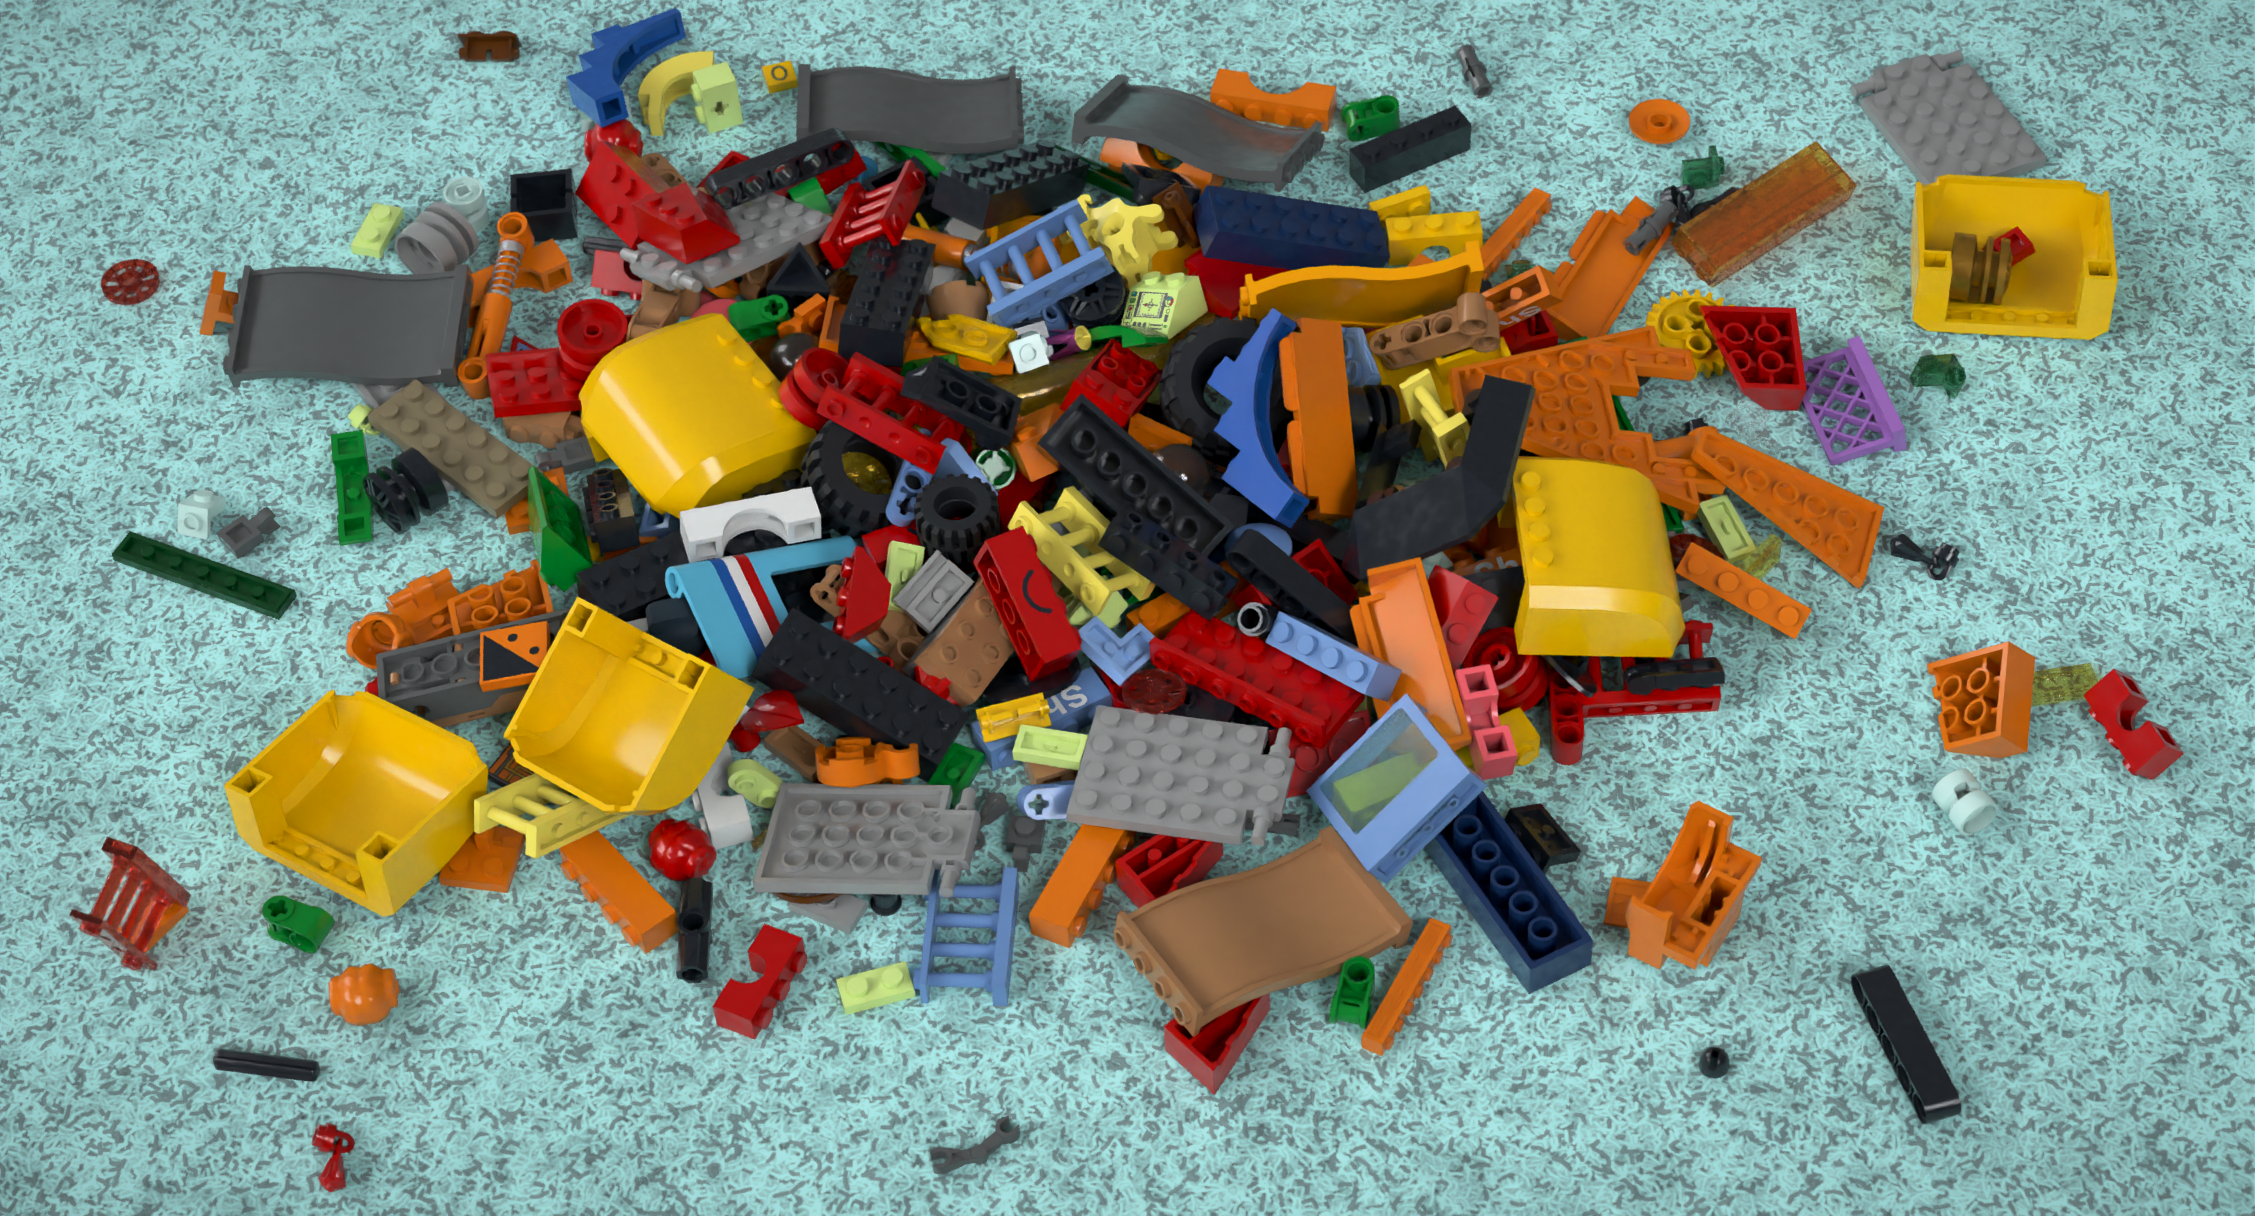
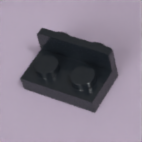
M1541 803L1509 809L1504 819L1544 874H1546L1550 866L1575 862L1581 850Z

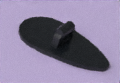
M1543 655L1559 674L1579 692L1590 698L1595 695L1597 687L1593 677L1587 671V665L1591 656Z

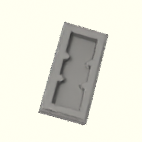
M843 894L837 898L813 904L788 902L790 911L850 935L868 909L867 901L850 894Z

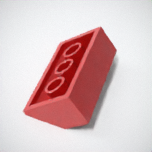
M1435 564L1427 578V582L1455 676L1456 670L1460 668L1499 597Z

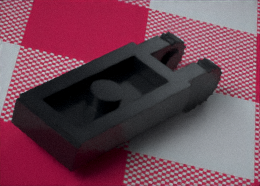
M1716 657L1656 661L1636 664V666L1632 664V666L1625 668L1624 674H1622L1628 690L1634 695H1649L1655 688L1675 691L1680 687L1686 686L1710 688L1714 684L1725 683V672Z

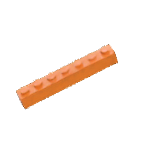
M1534 187L1480 248L1484 268L1482 278L1484 280H1489L1490 275L1498 271L1500 264L1508 260L1511 251L1517 249L1521 240L1529 236L1534 225L1537 226L1540 223L1542 216L1550 212L1552 208L1551 194Z
M1430 917L1363 1033V1049L1383 1056L1386 1049L1390 1050L1392 1048L1395 1033H1400L1404 1026L1403 1019L1406 1015L1410 1016L1414 1008L1413 1002L1416 998L1419 999L1421 997L1425 981L1429 982L1431 980L1434 965L1440 964L1444 948H1449L1453 939L1451 925Z

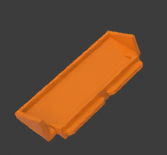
M1635 196L1620 215L1612 209L1607 213L1601 210L1593 213L1569 250V256L1575 262L1573 265L1566 261L1562 262L1553 274L1563 301L1546 309L1558 333L1559 339L1570 341L1585 336L1590 339L1607 334L1674 229V222L1670 221L1662 230L1663 233L1658 239L1650 241L1638 256H1634L1625 249L1626 246L1623 245V241L1640 226L1639 222L1645 216L1649 217L1655 209Z
M1300 317L1295 321L1297 326L1294 331L1281 339L1278 344L1284 405L1287 410L1293 411L1294 420L1287 425L1291 479L1294 486L1308 499L1317 500V508L1307 513L1308 520L1349 519L1353 517L1359 494L1341 322Z
M1421 557L1368 569V586L1371 595L1360 597L1359 604L1354 605L1350 609V617L1358 647L1402 670L1388 702L1372 697L1378 720L1395 702L1399 701L1405 694H1408L1427 710L1425 716L1454 751L1472 744V737ZM1415 723L1388 749L1390 752H1399L1400 756L1414 752L1418 767L1433 761L1438 755L1436 749Z

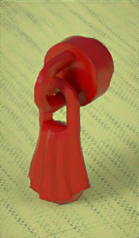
M328 1122L325 1125L318 1124L312 1138V1145L318 1147L317 1150L328 1154L330 1150L333 1151L332 1157L318 1178L319 1182L329 1192L342 1190L346 1187L341 1154L351 1152L354 1149L355 1141L348 1133L337 1130V1125ZM335 1136L339 1137L336 1144H333ZM343 1139H345L346 1141H348V1145H347V1146H342V1145H343Z

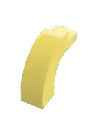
M714 51L690 52L672 57L653 68L643 79L639 87L638 99L644 124L650 126L651 136H663L665 115L669 105L679 97L692 94L690 85L694 84L692 72L716 65Z

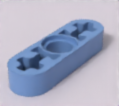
M906 460L903 461L886 507L888 520L898 527H906L915 519L914 504L916 503V497L918 493H923L922 488L926 484H930L933 476L931 473ZM913 475L917 477L921 483V488L915 490L908 487L905 482V476ZM905 498L910 499L905 508L906 515L900 514V504Z

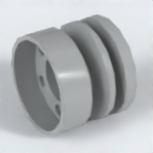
M433 202L423 213L417 216L416 222L409 224L396 236L394 245L401 261L413 274H431L454 271L455 264H463L468 260L469 256L477 251L479 241L472 225L460 212L443 202Z

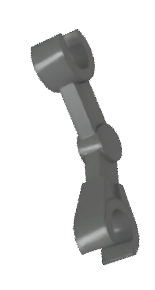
M1004 1116L996 1122L995 1132L980 1145H975L973 1148L965 1150L947 1147L934 1148L930 1152L931 1160L945 1158L947 1161L942 1164H933V1173L944 1175L963 1167V1165L972 1163L984 1164L987 1162L988 1157L1001 1145L1017 1141L1020 1136L1019 1125L1011 1132H1003L1002 1129L1010 1124L1009 1116Z

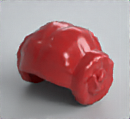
M626 119L605 127H600L596 123L594 129H589L585 133L584 153L587 162H591L601 140L631 149L639 158L642 157L644 144L641 140V131L635 129L633 124Z
M673 818L661 820L653 829L648 839L649 849L651 850L649 860L652 867L669 880L684 882L689 880V878H700L708 873L717 858V851L711 844L707 833L688 820L677 821Z

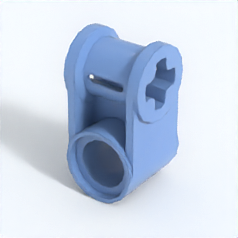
M1059 781L1024 786L1017 794V806L1021 812L1035 820H1067L1066 812L1075 781ZM1036 795L1042 799V802L1037 803L1034 809L1029 806V802L1034 801Z

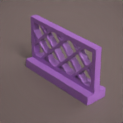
M1860 336L1848 339V347L1803 361L1804 373L1809 371L1817 374L1812 383L1806 381L1807 392L1801 403L1830 465L1840 464L1892 447L1894 452L1907 449L1905 428ZM1845 360L1847 363L1843 373L1829 369L1833 363ZM1824 376L1838 380L1833 390L1819 386ZM1845 383L1859 388L1854 396L1840 392ZM1814 393L1828 397L1823 406L1810 403ZM1835 399L1849 403L1844 413L1830 409ZM1856 406L1870 411L1866 419L1851 415ZM1825 416L1839 420L1834 430L1821 426ZM1846 423L1861 427L1856 436L1841 432ZM1867 429L1878 432L1882 436L1881 439L1872 442L1862 439ZM1836 440L1850 444L1847 450L1835 454L1832 450Z

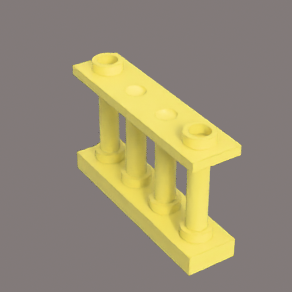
M1426 368L1420 373L1410 376L1399 387L1410 419H1415L1422 427L1418 442L1424 459L1428 463L1439 457L1446 469L1448 462L1453 458L1463 456L1470 427L1467 419L1461 412L1449 418L1443 411L1431 372Z
M1074 486L1064 488L1054 509L1038 514L1026 501L1020 502L1007 526L1010 530L1023 526L1027 535L1031 534L1038 549L1036 553L1038 558L1096 616L1101 615L1109 598L1115 591L1127 588L1141 601L1149 598L1155 587V584L1098 546L1110 521ZM1061 522L1071 533L1060 536L1050 524ZM1083 544L1093 555L1082 558L1072 546ZM1105 566L1115 577L1104 580L1094 569Z
M534 773L475 799L474 832L480 834L502 824L525 834V854L537 859L629 815L608 814L581 798L578 799L569 795L568 793L570 792ZM552 802L561 807L553 810L544 806V804ZM527 813L536 818L528 821L519 816Z

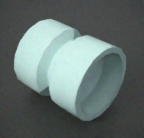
M459 177L450 181L443 190L445 203L460 212L472 225L476 233L483 230L488 225L490 217L482 184L472 177Z
M1957 769L1949 773L1936 784L1932 791V798L1945 814H1949L1950 821L1961 835L1969 836L1983 830L1998 814L1999 808L1985 790H1981L1980 783L1968 769Z

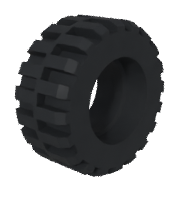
M888 411L887 415L898 420L897 414ZM828 420L808 446L807 454L802 459L801 469L804 471L801 475L802 487H811L821 519L825 517L830 522L829 527L836 531L841 528L845 530L846 536L853 538L858 534L865 535L874 530L893 525L886 516V507L891 493L873 494L856 486L844 470L842 454L861 452L877 459L890 476L892 491L904 459L832 420ZM913 475L905 476V482L908 487L915 490L921 488V483L917 477ZM905 498L900 504V514L906 515L905 508L910 499Z

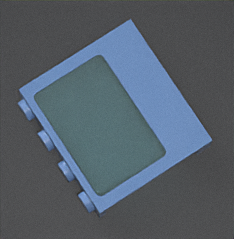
M1405 694L1399 701L1395 702L1307 790L1308 794L1365 869L1385 884L1488 786L1478 774L1464 764L1425 716L1427 712L1425 707L1408 694Z

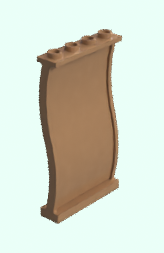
M1329 826L1319 830L1318 837L1313 841L1272 862L1247 871L1198 882L1178 889L1145 904L1129 914H1126L1124 910L1118 912L1113 936L1117 946L1121 950H1125L1132 959L1138 973L1144 974L1151 983L1157 997L1164 1000L1173 1011L1176 1021L1180 1025H1184L1194 1037L1199 1034L1200 1028L1206 1023L1250 1000L1277 990L1308 983L1341 972L1344 963L1349 958L1363 956L1370 959L1391 946L1396 950L1407 945L1413 921L1376 877L1365 869L1334 828Z

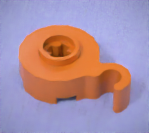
M868 737L836 739V746L825 749L824 744H821L815 749L818 781L829 786L851 788L871 784L884 777L894 779L915 777L920 773L918 744H909L910 748L905 750H895L892 745L882 742L876 744L877 746L871 745V740Z

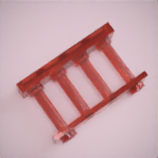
M107 837L101 850L112 859L110 862L112 868L90 914L72 909L69 916L80 924L78 930L97 938L122 959L121 965L140 972L142 967L155 971L158 965L144 953L166 908H171L172 903L186 907L191 894L139 847ZM125 876L126 880L118 894V897L106 921H104L103 919L107 913V910L123 880V877ZM139 888L140 891H139V893H138V895H137V897H136V899H135V901H134V903H133V906H132V908H131V910H130V912H129V914H128V916H127V918H126V920H125V922H124V924H123V926H122L120 932H118L117 930H118V928H119V926H120V924H121V922H122V920H123V918H124V916H125V914H126V912H127V910H128V908H129V905H130V903H131V901H132V899H133V897H134V895H135L137 889ZM151 900H152V901H153L152 906H151V908H150V910H149V912H148V914H147V916H146V918H145V920H144V922H143V924H142V926H141V928H140V931H139V933H138V935H137V937H136L134 943L132 944L131 941H132V939H133V937H134V935H135V933H136V931H137V929H138V927H139V925H140V922H141V920H142V918H143V916H144V914H145V912H146V910H147V908H148V906H149V904H150V902H151Z

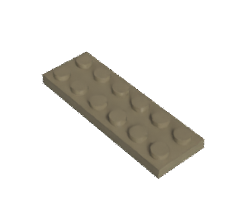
M418 380L412 381L367 415L369 423L404 450L409 448L418 450L426 457L440 477L498 519L528 496V471L533 465Z

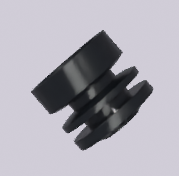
M1111 265L1114 272L1060 300V304L1073 328L1084 326L1089 330L1100 326L1121 325L1130 291L1115 266Z
M1348 385L1354 452H1358L1360 449L1364 452H1372L1380 422L1388 430L1396 424H1401L1399 399L1395 390L1390 385H1364L1362 388L1359 385Z
M409 448L391 459L392 470L383 465L376 469V473L372 472L363 477L364 490L373 508L380 518L399 535L408 531L410 525L415 526L420 523V513L427 517L447 506L449 502L445 486L436 470L426 457L414 448Z

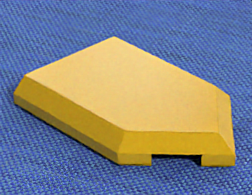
M962 314L947 315L946 320L931 321L930 317L916 319V324L936 349L953 354L956 353L959 356L993 366L1009 350L1008 344L1016 340L1018 333L1016 330Z

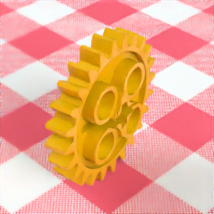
M1683 289L1680 297L1672 291L1669 299L1661 296L1659 304L1653 303L1651 312H1648L1645 326H1655L1660 347L1691 350L1696 369L1695 379L1699 372H1703L1704 376L1709 379L1712 371L1718 376H1722L1724 368L1730 371L1699 310L1700 305L1724 306V298L1721 297L1715 301L1712 299V292L1703 297L1699 289H1696L1694 295H1690L1686 289Z

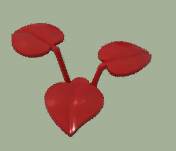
M708 648L699 656V659L717 668L715 659ZM774 690L761 695L755 700L753 708H750L735 725L727 740L731 739L738 752H749L755 749L761 741L758 732L804 724V719L795 697L786 690Z

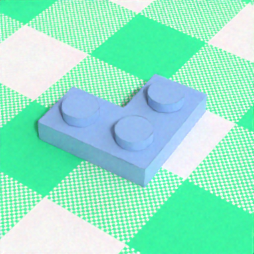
M1097 616L1078 630L1082 640L1081 650L1120 687L1150 662L1149 642L1155 636L1141 623L1121 639Z

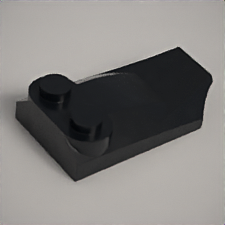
M1126 162L1122 164L1121 170L1129 186L1135 187L1132 200L1138 202L1137 206L1154 204L1151 198L1176 182H1179L1193 208L1194 204L1199 200L1201 189L1182 173Z
M935 355L924 366L907 371L900 392L901 396L929 407L974 431V437L978 445L988 451H998L1003 446H1008L1013 438L1022 398Z

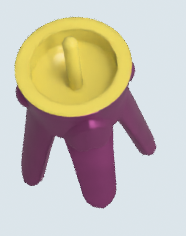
M1078 326L1071 330L1051 329L1052 332L1065 333L1045 338L1047 345L1067 344L1066 347L1051 356V361H1056L1064 357V361L1074 353L1088 350L1091 346V335L1084 326Z

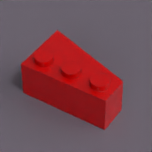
M1157 834L1115 861L1117 886L1137 908H1140L1173 891L1201 882L1223 856V843Z
M1270 993L1250 1000L1206 1023L1200 1028L1199 1034L1194 1037L1184 1025H1180L1173 1018L1164 1025L1165 1051L1215 1096L1269 1012Z

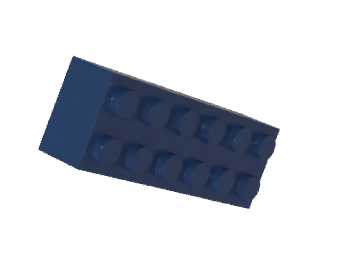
M1206 185L1192 211L1203 256L1206 258L1288 270L1330 265L1384 268L1390 258L1377 211Z
M1482 791L1424 849L1528 994H1531L1591 965L1593 939Z

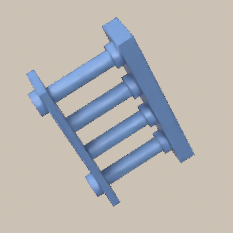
M1077 199L1061 205L1057 210L985 248L976 250L972 255L964 258L975 279L984 275L995 298V302L986 307L996 325L1008 328L1114 272L1101 246L1092 250L1080 226L1088 218ZM1069 231L1081 256L1064 265L1051 239ZM1040 246L1052 272L1035 280L1023 254ZM1012 261L1024 286L1007 295L995 269Z
M1003 867L1002 881H996L995 885L955 884L953 896L950 898L995 899V903H999V911H993L992 914L939 913L941 898L945 897L939 894L942 881L940 870H935L929 895H924V900L928 901L921 968L914 969V990H920L922 1003H929L931 987L986 988V992H992L993 1005L1008 1006L1020 888L1018 869ZM937 927L992 928V932H996V940H990L989 944L936 942ZM934 957L989 958V962H993V970H987L986 974L932 972Z

